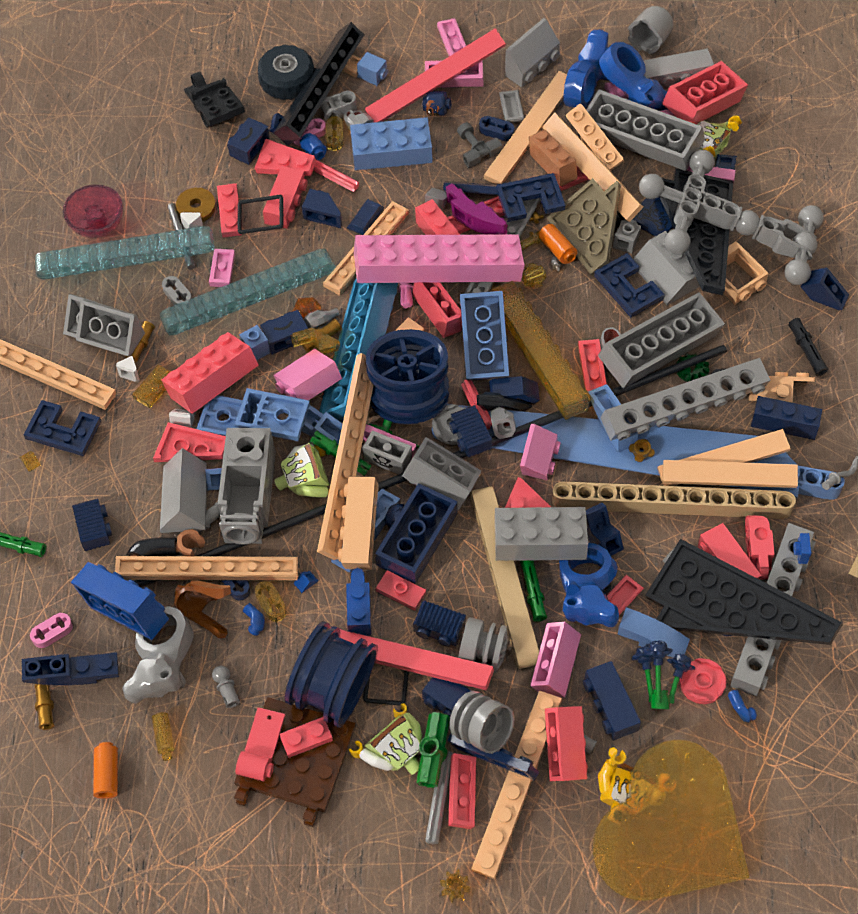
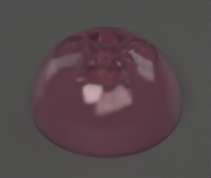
M104 185L84 186L74 191L66 199L63 206V216L68 226L78 235L86 238H101L112 233L119 225L123 216L122 199L110 187Z

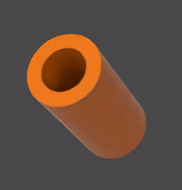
M554 224L545 225L538 234L539 239L562 264L573 262L577 255V249Z
M102 742L94 748L93 796L100 799H108L118 795V748L113 746L111 742Z

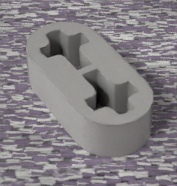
M168 276L163 279V292L174 306L179 310L189 309L192 305V296L183 283L175 276ZM169 285L175 286L176 290H173L172 287H168V286H169ZM179 296H181L184 300L186 299V301L179 300Z

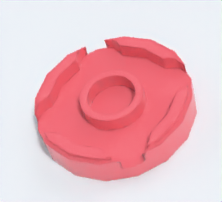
M699 658L691 661V665L695 667V670L684 672L682 679L680 678L679 680L682 693L689 700L698 704L714 703L721 698L725 691L726 675L721 670L722 668L719 664L710 659Z

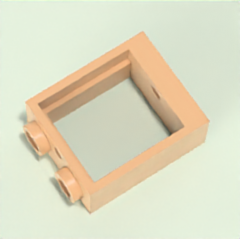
M735 241L728 246L727 266L735 261L754 280L737 289L726 279L723 294L734 305L740 301H746L751 294L764 289L767 285L769 274Z

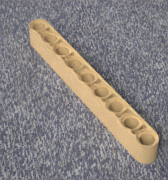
M490 486L471 490L472 505L505 626H508L507 634L517 669L536 666L539 649L514 561H496L494 519L495 508H499L494 489Z

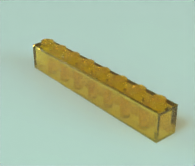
M511 281L490 289L491 292L503 291L505 326L564 419L567 420L588 411L590 401L588 391L586 389L583 390L579 377L577 374L572 373L568 360L563 359L559 346L557 344L554 345L549 331L544 330L540 317L538 315L535 316L533 313L532 305L524 299L521 288H517L515 283Z

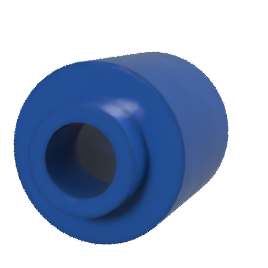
M306 133L301 137L300 144L305 153L315 156L316 160H321L325 157L327 148L315 134Z

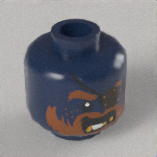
M431 91L423 97V111H426L429 116H445L447 111L451 110V98H448L445 91Z

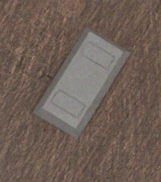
M518 90L499 92L505 121L510 123L522 122L524 115Z

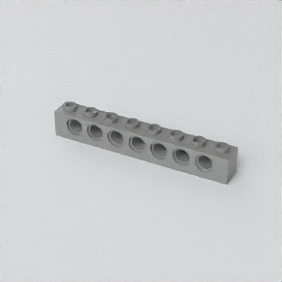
M757 358L605 410L600 418L610 441L615 439L622 441L629 438L632 433H645L650 430V427L655 425L662 427L670 423V420H683L690 413L696 412V414L707 411L708 407L714 405L715 407L723 406L728 400H741L748 393H761L766 389L765 386L771 380L761 359ZM740 378L744 379L747 384H744ZM721 385H725L729 391L724 390ZM702 391L707 392L709 397L704 396ZM683 398H687L691 404L684 402ZM663 404L668 405L671 408V411L665 409ZM644 411L650 412L652 417L646 416ZM624 418L631 419L633 424L627 423Z
M788 523L767 584L776 589L782 587L786 590L784 593L792 596L793 592H798L803 579L799 578L800 572L805 573L808 563L798 564V556L794 555L791 551L793 550L794 542H797L800 533H809L812 554L816 541L812 540L813 531ZM785 568H788V569L792 570L793 572H792V573H789V572H786L784 569H785ZM747 637L730 687L757 696L759 689L764 690L769 678L765 676L766 669H772L776 658L772 656L773 649H779L781 640ZM762 645L766 650H759L756 646ZM749 665H755L759 670H752Z

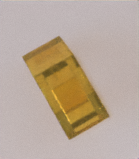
M313 327L292 333L291 341L293 347L314 341L316 350L324 355L339 351V340Z

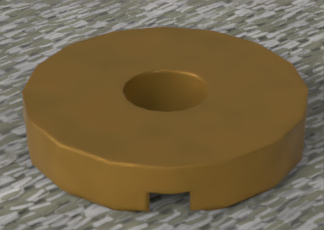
M194 187L187 189L176 200L179 216L180 213H201L202 222L209 219L216 209L213 194L204 188ZM195 203L201 204L197 208L191 207Z

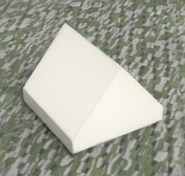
M180 213L183 228L191 237L203 228L201 213Z
M133 356L117 362L116 367L120 377L134 382L140 381Z
M174 409L169 412L170 423L192 428L195 412L191 414L189 411Z

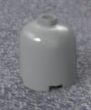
M660 6L646 8L628 27L630 34L628 40L631 45L638 51H647L648 54L656 52L673 30L674 24L671 14Z

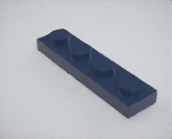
M452 733L447 740L456 750L534 781L538 776L539 771L533 766V761L524 756H520L518 759L513 757L511 752L503 748L494 753H485L472 744L456 738Z

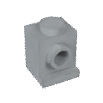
M622 220L614 236L613 248L633 253L640 236L641 225H638L635 220L630 222Z

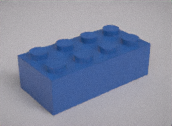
M88 562L71 581L72 585L91 609L151 640L169 620L164 612V606L155 600L156 595L147 587L144 589L140 588L133 580H124L117 572L110 573L101 564L96 566Z

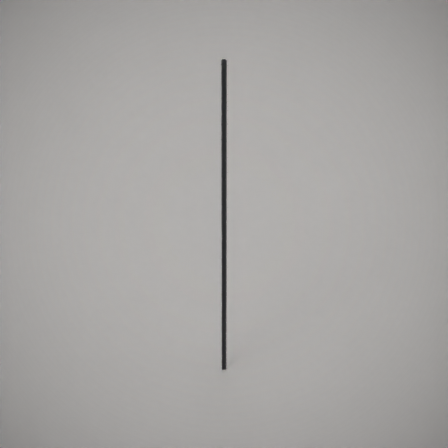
M725 345L718 346L648 374L624 389L618 386L611 390L615 396H619L727 352ZM590 398L516 427L512 437L498 439L496 436L491 437L492 446L529 432L531 424L542 427L592 407ZM459 450L453 453L461 459L467 457L465 451L461 452ZM403 473L381 481L378 483V492L381 489L385 490L405 482L407 479L402 477ZM326 504L264 528L262 530V539L325 514ZM226 543L197 556H220L248 544ZM134 580L140 588L158 581Z

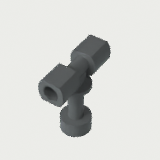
M468 122L461 124L457 129L459 136L462 139H467L472 145L471 150L463 154V161L468 168L481 163L482 157L486 155L492 157L502 150V144L498 138H494L486 143L482 140L478 141L473 135L474 128Z

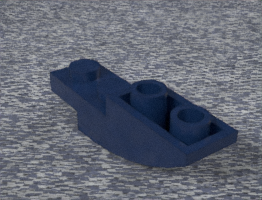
M117 652L70 657L69 654L22 659V682L85 685L96 684L99 679L119 677Z

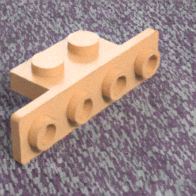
M582 104L577 105L566 114L567 119L581 136L580 139L589 146L592 152L610 171L624 161L623 157Z
M775 372V376H769L771 381L765 386L766 389L758 394L749 393V401H756L758 396L793 402L794 381L815 382V377H809V373H796V377L788 376V372Z

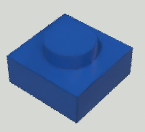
M800 533L797 542H794L793 552L794 555L798 556V564H807L811 556L809 533Z

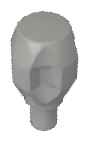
M335 308L330 311L316 310L309 313L304 318L308 331L323 328L332 318L339 316V311Z

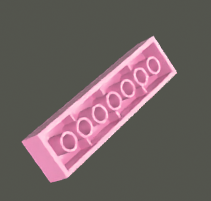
M355 235L354 261L357 283L521 282L524 260L519 235Z

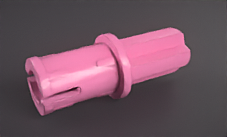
M400 283L398 287L400 304L404 309L413 305L412 292L414 286L412 283Z

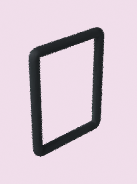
M282 195L246 199L238 202L239 234L274 230L283 227ZM279 199L280 225L242 230V204Z
M404 671L401 701L368 698L369 678L364 689V702L401 706L402 703L405 704L409 671Z

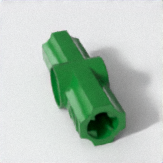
M439 712L429 714L425 738L422 739L419 745L421 759L416 783L427 788L438 787L442 762L448 755L445 745L450 717ZM436 747V750L430 754L431 750Z

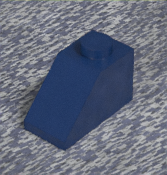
M309 189L302 205L303 219L341 228V212L329 193Z
M827 267L812 270L809 280L800 286L812 301L836 310H843L849 296L848 292Z

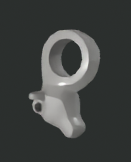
M164 607V612L169 620L162 628L172 625L177 626L175 633L168 641L152 645L151 639L136 632L135 648L143 660L139 662L133 677L122 688L125 698L133 704L145 698L163 697L170 691H177L180 687H185L186 681L180 672V664L191 646L194 632L188 619L177 608Z

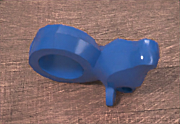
M599 29L592 30L589 33L587 43L579 54L578 62H575L570 67L564 85V103L566 106L575 108L577 105L582 104L587 109L594 97L597 81L600 79L608 80L603 74L599 63L601 55L608 48V32Z
M615 42L610 45L599 59L600 68L605 77L615 86L626 92L628 100L658 111L667 110L662 104L667 91L662 88L657 80L645 77V63L638 51L624 42Z
M588 543L586 560H559L560 578L566 593L563 613L567 621H577L585 626L599 623L610 628L615 627L619 621L618 607L608 600L603 590L616 577L617 562L602 546ZM583 563H593L602 567L597 572L587 575L572 571L577 565Z

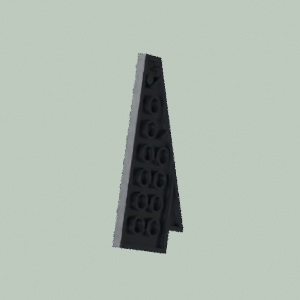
M675 168L673 180L662 178L664 185L682 192L692 172ZM704 175L703 178L706 181L704 192L732 202L733 181ZM660 196L671 225L675 229L674 216L678 202ZM694 218L687 230L690 236V247L685 254L701 290L723 296L726 282L730 229H723Z
M682 539L677 543L645 595L649 600L663 607L656 620L675 630L831 645L842 627V622Z

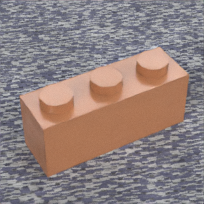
M546 130L528 137L530 156L548 174L554 173L560 186L577 179L576 160Z

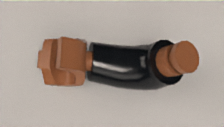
M188 529L181 532L177 538L160 537L137 541L130 547L126 555L176 556L181 553L182 556H195L192 548L201 549L205 547L204 544L206 542L203 536L196 530Z

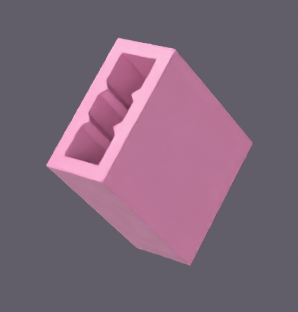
M313 349L274 374L277 382L275 386L280 394L304 400L312 399L342 379L335 361L316 349Z

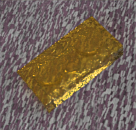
M158 364L133 392V399L151 408L166 390L161 379L166 377L171 371Z

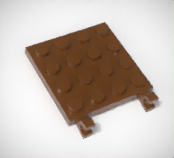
M267 697L263 709L285 714L280 733L319 719L324 714L307 708L300 710L296 708V705H289ZM334 720L331 723L326 722L333 741L290 758L286 754L279 735L271 762L274 764L271 777H267L265 781L237 775L234 781L235 786H238L234 799H237L236 804L245 806L250 791H255L307 807L303 815L304 825L313 827L318 811L326 812L353 737L356 723L347 720L339 728L334 726Z

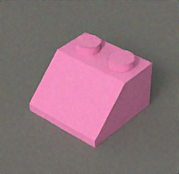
M531 424L520 464L523 475L548 480V476L553 475L555 462H552L554 454L558 455L561 445L557 434L538 425Z

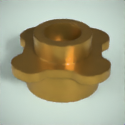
M639 439L629 446V451L633 452L637 462H642L645 458L653 457L655 454L647 439Z

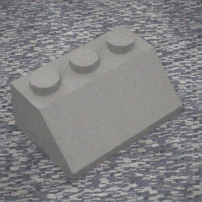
M545 18L506 49L505 76L520 87L530 83L537 74L543 72L560 55V42Z
M664 231L650 239L633 260L640 266L638 273L647 283L653 281L665 294L664 303L669 305L699 288L700 285L686 254L677 255L667 251L664 246V238L667 232Z
M425 437L402 477L412 484L418 485L419 483L458 501L459 510L472 490L481 470Z

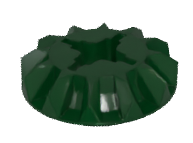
M686 353L685 356L679 357L677 363L696 356L697 353ZM704 361L696 364L693 373H691L690 367L676 373L682 380L689 382L707 376L710 370L709 362Z

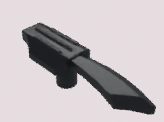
M484 392L481 395H477V405L486 411H491L498 407H508L525 412L532 407L531 404L519 399L503 398L499 393Z

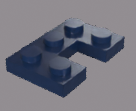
M554 173L496 185V191L507 222L525 219L527 212L523 201L531 199H541L545 214L565 210L566 205Z
M626 253L596 270L594 277L628 316L632 318L663 300L665 294L653 281L646 283L636 290L626 278L637 273L640 266Z
M41 400L23 434L24 438L84 457L101 423L100 417L80 411L72 429L60 426L56 422L62 412L61 405Z

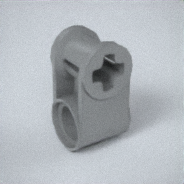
M343 91L326 97L320 106V109L324 111L325 120L332 123L343 119L344 114L349 110L357 111L354 92Z

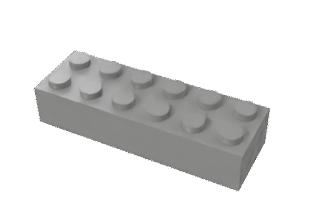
M598 90L586 109L612 144L687 171L690 166L689 160L691 155L699 150L705 141L702 126L602 90Z
M698 292L608 341L598 354V357L624 389L716 337L725 323L702 294Z

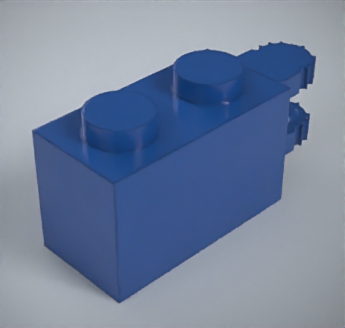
M357 567L351 571V583L346 584L347 627L349 632L372 636L369 583H365L364 571Z

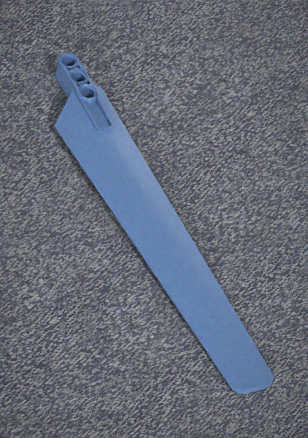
M458 405V407H462V408H464V407H465V408L471 407V406H465V405ZM506 410L513 413L516 427L549 415ZM567 416L542 426V428L557 434L558 441L561 442L558 455L554 454L553 458L658 476L660 475L657 467L663 465V460H680L758 437L756 435L668 426L658 427L655 425L650 427L649 431L638 434V440L647 439L655 454L653 457L645 458L642 462H637L629 448L620 452L616 450L599 419ZM491 426L488 433L491 437H494V430ZM432 429V435H433V437H434L435 439H437V437L434 435L433 429ZM529 432L494 445L492 448L523 453ZM786 452L752 462L797 465ZM798 466L797 488L719 486L750 490L788 491L795 498H798V494L834 500L840 496L845 480L841 477L840 483L834 484L836 487L825 490L822 487V483L829 478V474L832 471Z

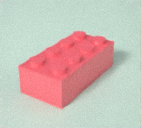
M720 61L670 86L662 104L677 118L698 124L700 121H704L739 103L748 84L725 63Z
M227 332L209 346L204 347L194 357L186 360L180 367L169 372L161 381L170 398L193 414L259 365L251 347Z

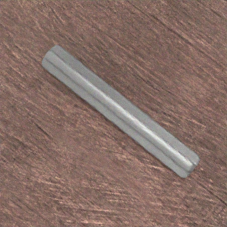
M448 751L446 759L442 762L438 787L434 788L425 838L426 843L438 844L450 778L451 755H453L450 751Z

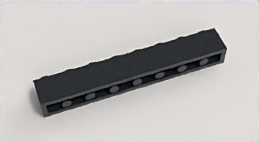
M352 22L338 31L316 65L312 76L302 87L274 131V134L287 146L301 138L363 39L364 34Z

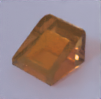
M314 297L298 298L292 312L299 310L304 320L309 313L320 310L321 305Z

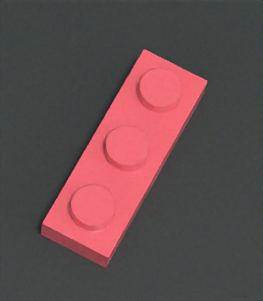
M237 183L217 186L222 238L241 236L242 234L238 233L239 199Z
M599 339L578 341L586 399L589 398L588 391L607 384L604 365L598 357L601 351Z
M457 753L451 755L448 826L465 829L475 827L476 757Z

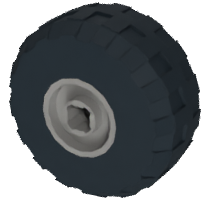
M282 45L273 47L259 60L258 79L260 86L271 97L280 100H293L312 76L315 69L311 56L297 46Z

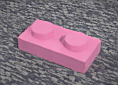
M214 249L209 278L210 287L230 288L235 250Z

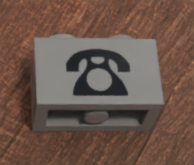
M372 430L363 446L364 461L396 474L404 473L412 460V446Z

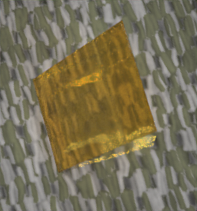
M32 451L19 457L29 472L40 466Z

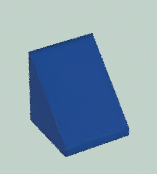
M311 571L301 572L293 584L303 593L317 583L318 580Z

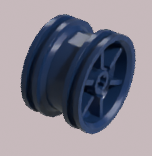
M405 329L382 335L370 345L366 353V366L369 380L374 384L370 405L377 415L394 423L417 424L436 417L444 410L449 401V379L447 377L448 351L438 337L421 330Z
M325 621L320 622L310 634L296 660L287 684L285 703L289 705L295 703L296 708L300 710L305 709L308 705L314 706L324 711V721L331 723L334 720V726L341 728L352 715L369 681L376 662L378 646L373 643L368 646L367 641L362 638L353 644L340 638V628L336 626L330 627L329 623Z

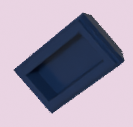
M367 199L347 226V229L364 235L378 218L384 207Z

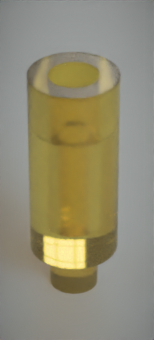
M162 712L154 714L151 718L157 753L162 754L163 761H169L172 759L171 752L175 749L169 715Z

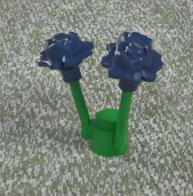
M652 641L649 647L637 648L636 655L632 656V661L642 664V669L645 671L649 693L648 702H651V708L669 709V705L674 704L679 679H682L684 672L695 670V667L691 665L690 657L683 654H675L674 658L667 659V662L672 664V667L675 669L670 694L668 695V690H661V665H663V658L673 652V649L667 647L665 641ZM653 661L654 665H656V690L654 691L650 670H652L651 662Z

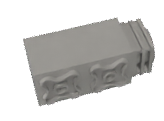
M227 428L218 496V508L221 514L219 526L225 543L242 545L262 544V530L264 527H268L276 454L270 428Z

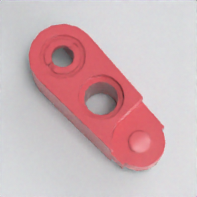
M747 515L745 518L747 556L762 575L760 580H768L769 570H772V560L775 555L773 533L770 530L769 521L766 517Z

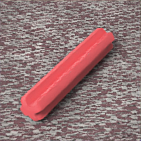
M316 160L314 172L352 192L359 188V182Z
M464 380L461 388L470 406H476L487 430H489L492 426L491 417L488 411L483 410L477 405V395L479 393L473 381Z

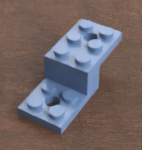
M247 388L243 400L218 395L205 404L196 429L226 436L227 428H270L274 437L299 441L310 402L309 400ZM282 413L289 415L285 420H280L277 417ZM222 414H226L229 416V418L225 421H221L218 419V417Z

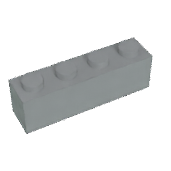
M708 48L643 60L646 68L645 77L657 80L662 88L670 87L714 65Z

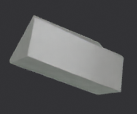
M68 294L64 335L74 337L76 341L122 355H132L145 334L137 315L80 296Z
M183 448L163 466L160 533L183 532L188 529L205 530L207 507L205 469H207V463Z

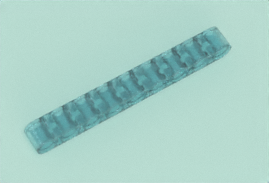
M200 226L41 252L35 255V272L37 278L51 279L209 253L215 249L213 230L208 226Z
M318 249L166 308L160 313L159 317L167 334L176 335L331 274L336 266L326 249Z

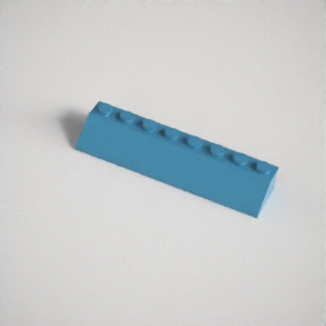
M357 279L354 280L333 358L342 379L325 389L319 410L322 414L327 412L338 421L343 422L356 356L361 353L366 355L370 345L380 336L386 334L398 283H357Z

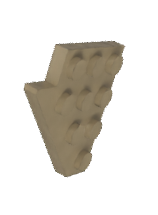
M592 178L565 202V210L553 212L547 217L549 222L554 224L577 249L576 256L593 277L594 272L607 265L610 260L621 192V184L618 181L603 191Z

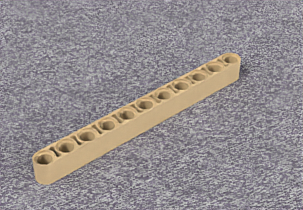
M558 482L555 484L552 494V503L555 507H585L587 510L602 502L606 505L607 511L726 517L759 515L772 519H786L790 517L796 503L795 496L788 491L586 482ZM565 494L566 497H560L558 495ZM581 495H587L588 498H582ZM603 496H609L610 499H605ZM624 497H631L632 500H627ZM646 498H653L654 501H649ZM669 499H675L677 502H672ZM691 500H697L699 503H694ZM759 502L764 503L766 506H762V505H760V504H758V503H759Z

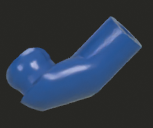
M248 603L243 609V612L251 619L248 631L252 635L257 636L264 629L265 617L251 603Z
M732 690L728 693V698L742 721L749 723L750 720L757 718L754 708H746L738 690Z

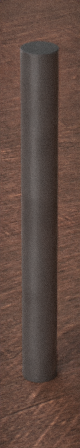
M169 204L167 207L187 269L192 270L195 268V264L175 204Z

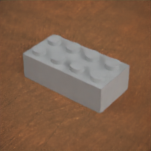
M585 507L495 508L496 561L587 559L588 536Z

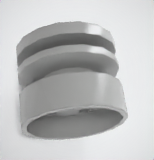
M469 617L463 633L458 658L477 662V659H482V664L486 665L490 661L494 668L493 673L497 674L506 654L508 626L501 625L497 635L495 634L496 623H492L489 631L484 632V621Z
M477 691L465 693L454 706L450 717L451 733L456 738L472 744L485 753L499 751L508 741L514 727V714L509 706L492 700L490 697L484 696Z

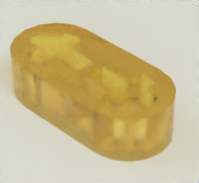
M332 116L326 120V146L331 151H337L343 147V120L338 116ZM333 137L337 138L336 142H333Z
M269 581L258 583L255 587V595L267 618L273 622L283 620L286 616V607L274 585ZM263 589L269 591V599H267L265 594H262ZM272 604L279 609L280 612L278 614L272 612Z

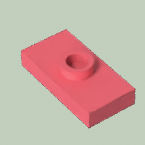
M387 570L377 585L376 592L416 611L426 594V589Z

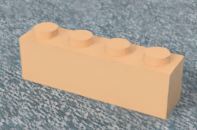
M348 477V484L344 486V497H347L346 505H343L342 517L345 519V524L340 530L343 547L339 548L338 559L345 569H355L358 567L363 570H372L379 485L375 477Z

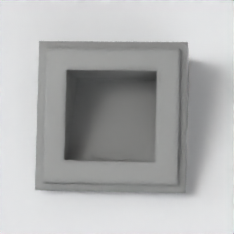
M432 187L425 195V202L433 199L440 209H444L447 204L445 191Z

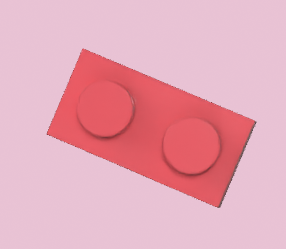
M323 717L279 734L288 758L333 741Z

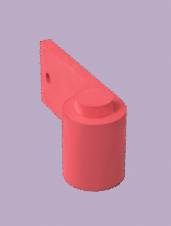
M257 708L245 751L240 753L236 764L235 773L237 775L265 781L267 777H271L274 764L271 762L285 714Z

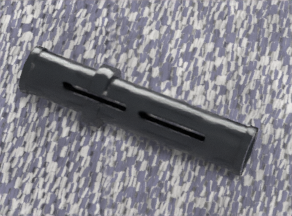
M800 318L791 320L788 326L795 336L796 344L802 348L816 376L824 375L829 369L811 339L812 335L806 331Z

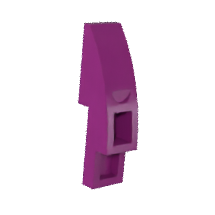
M454 184L446 186L447 202L451 204L452 216L472 230L484 235H507V222L504 218H500L491 207H488L483 201L476 204Z

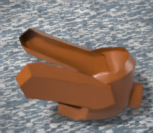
M190 581L184 586L179 584L174 594L175 608L185 617H188V619L210 631L217 638H226L227 629L213 618L204 614L202 610L209 602L217 601L231 594L230 586L203 581Z

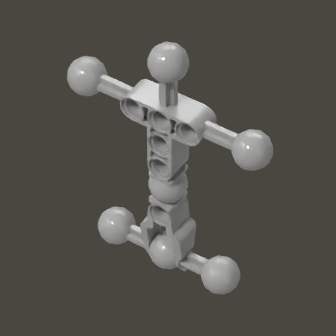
M702 149L695 151L690 157L689 164L693 172L689 176L682 192L665 186L663 179L657 174H647L640 180L639 191L646 199H656L662 196L678 202L674 216L675 229L670 230L664 238V246L671 254L679 255L688 250L690 247V236L687 230L692 224L693 219L697 218L720 228L730 229V231H733L735 228L741 235H752V239H756L758 242L771 247L777 254L795 257V260L790 261L785 267L784 272L787 281L792 285H802L809 280L811 268L807 260L813 258L812 255L818 246L817 236L813 233L824 221V214L817 206L809 205L799 212L798 222L800 225L789 219L782 221L769 216L765 217L762 214L759 218L752 210L742 211L743 207L704 192L706 181L703 178L704 174L709 173L713 169L715 160L712 153Z

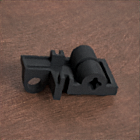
M200 71L190 75L192 86L185 88L184 91L192 101L195 110L198 113L200 112L206 127L216 125L245 112L244 105L230 87L227 86L225 78L207 85Z

